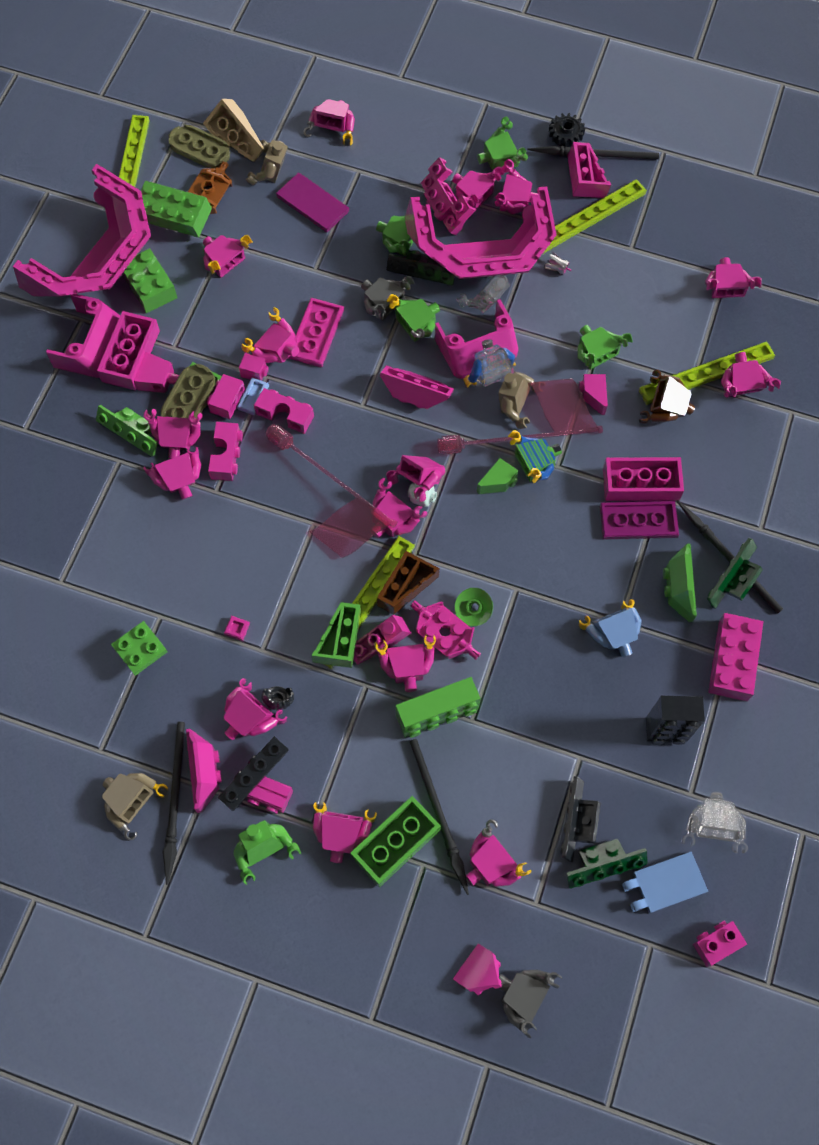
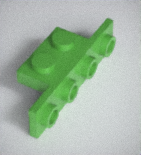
M102 405L98 406L97 422L151 457L155 455L158 441L148 436L151 430L145 418L127 407L114 414Z

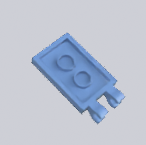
M692 852L635 871L633 873L635 879L628 880L622 884L625 892L639 888L643 899L630 904L632 911L636 912L647 908L649 914L708 892Z

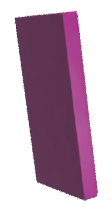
M299 172L276 193L280 200L325 232H329L349 212L348 206Z
M675 501L600 503L603 540L678 538L679 536Z

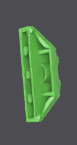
M686 544L668 562L666 568L663 569V578L667 582L664 594L665 597H668V604L688 622H693L697 616L691 544Z

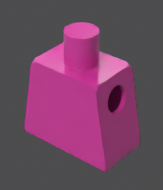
M145 352L134 383L137 390L165 393L169 384L175 385L180 375L174 374L171 362Z

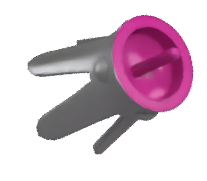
M554 252L550 254L551 259L549 262L551 264H545V269L555 270L563 275L566 270L571 271L568 268L569 262L567 260L561 259Z

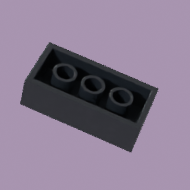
M661 695L646 717L647 741H653V744H664L665 742H673L675 745L685 744L705 721L703 696Z

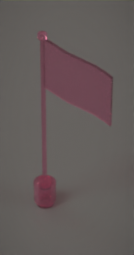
M572 378L529 383L536 392L544 415L554 432L522 436L539 438L588 432L603 433V427L596 425L588 412L579 387ZM449 435L438 438L437 446L439 453L444 455L461 453L462 449H465V445L509 441L512 438L503 437L464 441V438H461L460 435Z
M272 424L267 429L266 436L268 440L278 448L284 450L291 447L356 497V499L337 510L323 524L309 531L340 557L344 558L352 554L373 535L389 525L392 528L397 525L398 522L395 519L391 520L293 445V435L283 427Z

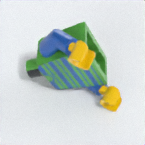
M512 431L508 435V437L512 438L510 444H517L515 455L528 480L536 483L537 480H547L554 470L555 456L562 454L559 444L549 447L545 439L524 437L518 431Z

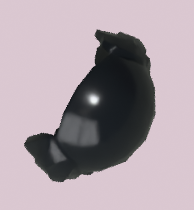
M275 686L264 689L261 699L269 709L281 710L286 709L292 704L294 693L292 688L285 689Z

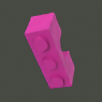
M263 388L254 404L255 413L271 421L277 413L287 412L289 414L287 417L288 428L305 434L314 418L313 408L309 404L295 401L290 396L280 395L272 389Z
M216 422L214 433L216 447H224L226 451L223 454L211 455L208 472L212 480L233 481L234 474L237 475L238 464L236 463V458L240 457V447H238V444L242 442L243 432L240 431L238 423Z

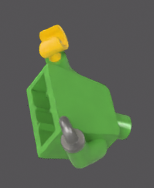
M394 294L388 297L386 301L390 302L389 307L391 309L396 307V319L414 342L419 338L431 336L435 328V314L440 312L439 305L436 302L428 306L423 299L401 300Z

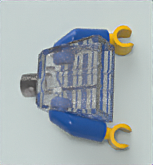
M491 339L484 340L482 342L483 350L475 354V361L470 375L463 379L467 388L470 384L475 386L477 385L476 381L486 387L504 379L508 373L514 374L513 366L516 365L514 362L515 355L507 348H502L498 344L493 345Z

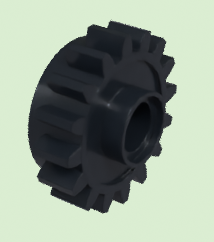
M561 113V117L556 115L555 120H551L548 131L550 132L549 137H552V142H555L558 146L571 147L573 142L583 140L585 123H581V118L576 119V115L571 117L570 113L567 116Z

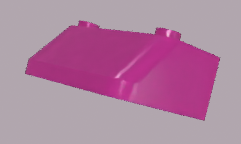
M71 294L70 296L77 312L95 316L84 344H70L65 353L48 349L46 353L53 368L100 378L97 369L120 315L99 299Z
M500 299L497 300L495 311L496 319L494 326L497 331L471 341L464 342L463 338L458 334L446 336L439 322L435 323L434 339L456 378L463 379L470 375L476 359L496 352L500 348H507L515 355V358L517 357L518 344L513 322ZM489 339L490 346L483 348L482 342ZM497 345V347L489 350V347ZM482 350H483V352H487V354L481 353V354L475 356L476 353H478V352H480V351H482ZM495 354V355L490 356V357H488V358H486V359H484V360H485L486 363H487V362H489V361H491V360H494V359H496V358H498V357H497V354ZM499 359L489 365H486V367L488 368L483 369L482 371L492 368L502 363V361Z

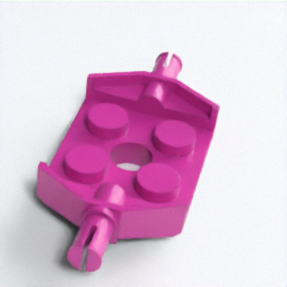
M416 600L412 602L410 607L419 613L416 632L424 638L427 635L426 640L432 642L434 640L433 635H435L436 642L433 646L448 659L467 653L475 660L479 658L481 653L471 645L474 627L471 628L448 610L442 601L427 607H423ZM442 628H447L451 633L448 636H442L439 631Z

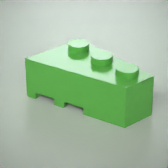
M340 603L316 650L311 655L313 663L352 668L361 615L360 605Z

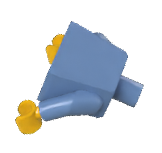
M630 599V606L626 605L625 601H623L622 610L592 621L593 624H591L590 617L585 616V620L588 623L584 624L579 620V627L586 630L603 647L608 649L619 648L621 656L625 657L633 653L629 643L638 639L642 620L637 610L633 608L634 600Z

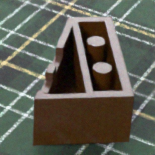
M405 551L379 593L377 606L393 615L396 614L439 577L440 568Z

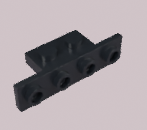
M418 250L409 251L406 257L388 254L386 270L389 272L448 285L454 284L455 275L427 254H423Z
M274 736L257 755H254L249 760L248 765L235 775L234 780L217 798L231 811H234L286 755L289 749Z
M574 776L573 782L570 784L571 799L567 804L568 819L564 825L565 840L561 845L562 858L568 862H573L576 842L596 843L601 806L599 801L582 800L584 781L578 776Z

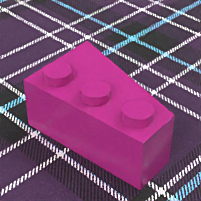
M573 142L568 153L573 196L605 198L611 183L606 180L603 168H600L598 165V158L590 143Z

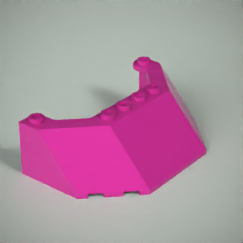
M96 164L92 169V174L97 178L94 180V184L98 188L93 196L95 202L105 208L109 228L70 277H61L32 258L28 264H22L21 261L17 260L13 265L19 288L32 296H65L110 289L151 237L141 191Z
M547 186L539 187L537 190L538 196L531 197V205L526 206L522 211L523 224L511 239L444 245L435 238L430 204L422 206L420 204V197H411L405 214L407 234L416 246L459 279L528 273L556 237V229Z

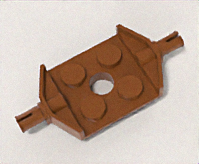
M222 161L219 168L201 169L188 191L189 193L207 198L212 207L210 214L217 213V205L229 185L230 187L233 186L232 180L225 174V170L229 165ZM212 186L210 189H204V187Z

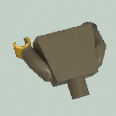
M129 773L127 776L119 774L115 780L112 777H108L103 782V787L106 791L102 795V798L105 800L106 817L120 831H125L124 836L127 840H134L137 837V832H135L134 837H128L127 833L130 829L127 825L154 793L152 789L156 790L158 797L163 798L164 795L160 794L158 790L162 787L168 790V787L165 784H156L155 780L143 773Z

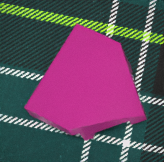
M477 944L453 980L468 991H474L477 995H480L483 990L492 987L495 989L502 987L501 980L499 979L501 963L491 951Z

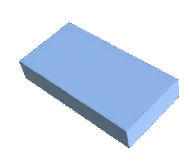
M252 377L237 409L255 415L254 404L263 388H269V383Z

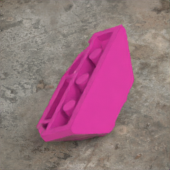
M387 365L380 373V377L394 398L404 403L414 404L418 408L428 409L449 399L454 388L448 387L439 381Z
M186 729L194 809L197 813H201L218 792L219 783L222 782L221 771H217L216 764L220 763L218 750L215 751L212 744L194 731Z

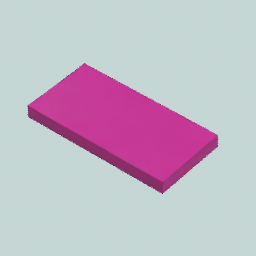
M310 298L296 333L295 341L299 348V353L296 357L289 356L288 358L322 368L344 312V306Z

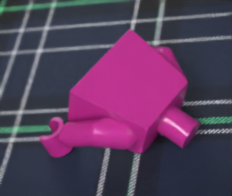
M508 159L504 162L505 165L502 166V170L504 173L509 172V174L506 175L503 193L500 192L495 196V199H497L495 205L500 206V211H507L513 215L522 212L531 203V197H537L538 193L531 192L532 182L527 181L515 169H512L514 163Z
M497 167L490 173L469 171L464 177L456 173L452 182L456 184L457 200L462 195L468 197L469 201L467 203L469 206L477 210L494 192V180L500 181L501 175H504L502 168Z
M725 257L720 259V264L715 266L714 271L709 273L705 281L706 290L712 289V298L745 297L749 286L750 289H754L755 286L761 288L762 279L760 277H750L740 264H731L730 259Z
M745 352L735 354L736 363L730 365L725 370L721 380L726 398L729 396L735 398L736 395L760 392L767 388V386H769L768 390L773 392L774 387L780 389L781 381L777 378H772L757 360L747 361Z
M152 409V415H149L147 410L144 412V418L148 421L155 440L158 441L161 447L169 448L168 459L180 456V449H190L200 437L199 421L202 419L201 413L197 415V418L194 417L193 411L188 418L157 416L156 419L157 411L155 409Z
M195 447V452H190L188 448V453L157 465L150 463L152 468L147 470L144 467V471L153 483L164 491H170L171 493L179 491L182 500L190 498L193 495L189 486L195 484L201 469L198 447Z
M402 455L400 465L396 467L397 470L388 471L386 477L388 482L391 481L393 485L398 483L397 475L401 474L415 484L423 486L414 489L415 499L419 497L420 502L426 500L425 492L440 482L445 474V467L427 457Z
M385 478L380 479L378 483L380 489L377 490L371 509L372 520L376 524L371 529V533L377 538L384 532L391 537L410 533L420 522L419 518L427 516V511H423L420 515L419 511L422 509V506L415 507L413 511L390 491L386 493V489H390L392 483L389 481L387 486L384 487L383 482Z
M244 678L239 682L240 687H236L226 698L224 719L230 726L225 731V735L232 740L239 733L242 736L253 737L266 733L277 726V723L284 724L287 720V716L284 719L278 718V715L283 713L282 710H278L273 718V713L250 693L252 683L250 682L248 686H243L246 683Z

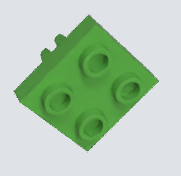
M144 621L111 644L135 676L168 652Z

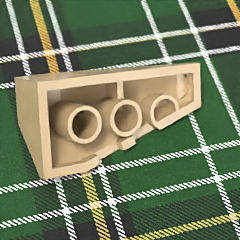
M221 99L203 123L212 135L224 140L228 146L233 147L251 161H256L265 150L246 116L232 99Z

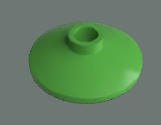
M468 588L457 597L455 612L457 617L468 626H480L490 619L493 612V601L486 591L480 588ZM474 604L478 605L477 611H474L472 609V606Z

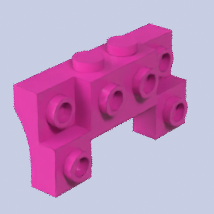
M439 157L428 168L429 174L421 182V185L425 190L424 195L427 199V204H430V207L435 212L434 216L439 221L443 220L451 234L457 235L462 230L466 220L476 210L467 203L469 201L468 197L462 195L457 200L449 185L444 182L451 175L452 170L446 168V160Z

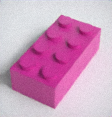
M122 311L97 369L102 382L136 390L134 379L145 352L151 354L160 332L156 319Z
M681 457L606 458L603 466L605 501H680L684 493Z
M728 613L723 614L718 625L708 693L742 701H748L754 695L764 621Z

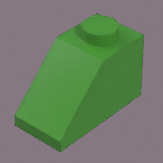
M500 458L478 483L477 493L506 492L509 487L512 488L518 481V470Z

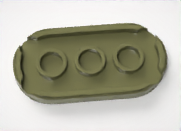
M192 125L175 127L169 134V144L174 152L205 167L218 168L222 161L228 162L230 158V149L224 140Z
M202 364L186 367L181 372L163 404L161 417L188 418L194 411V417L197 418V415L202 413L209 396L215 389L216 381L212 371Z

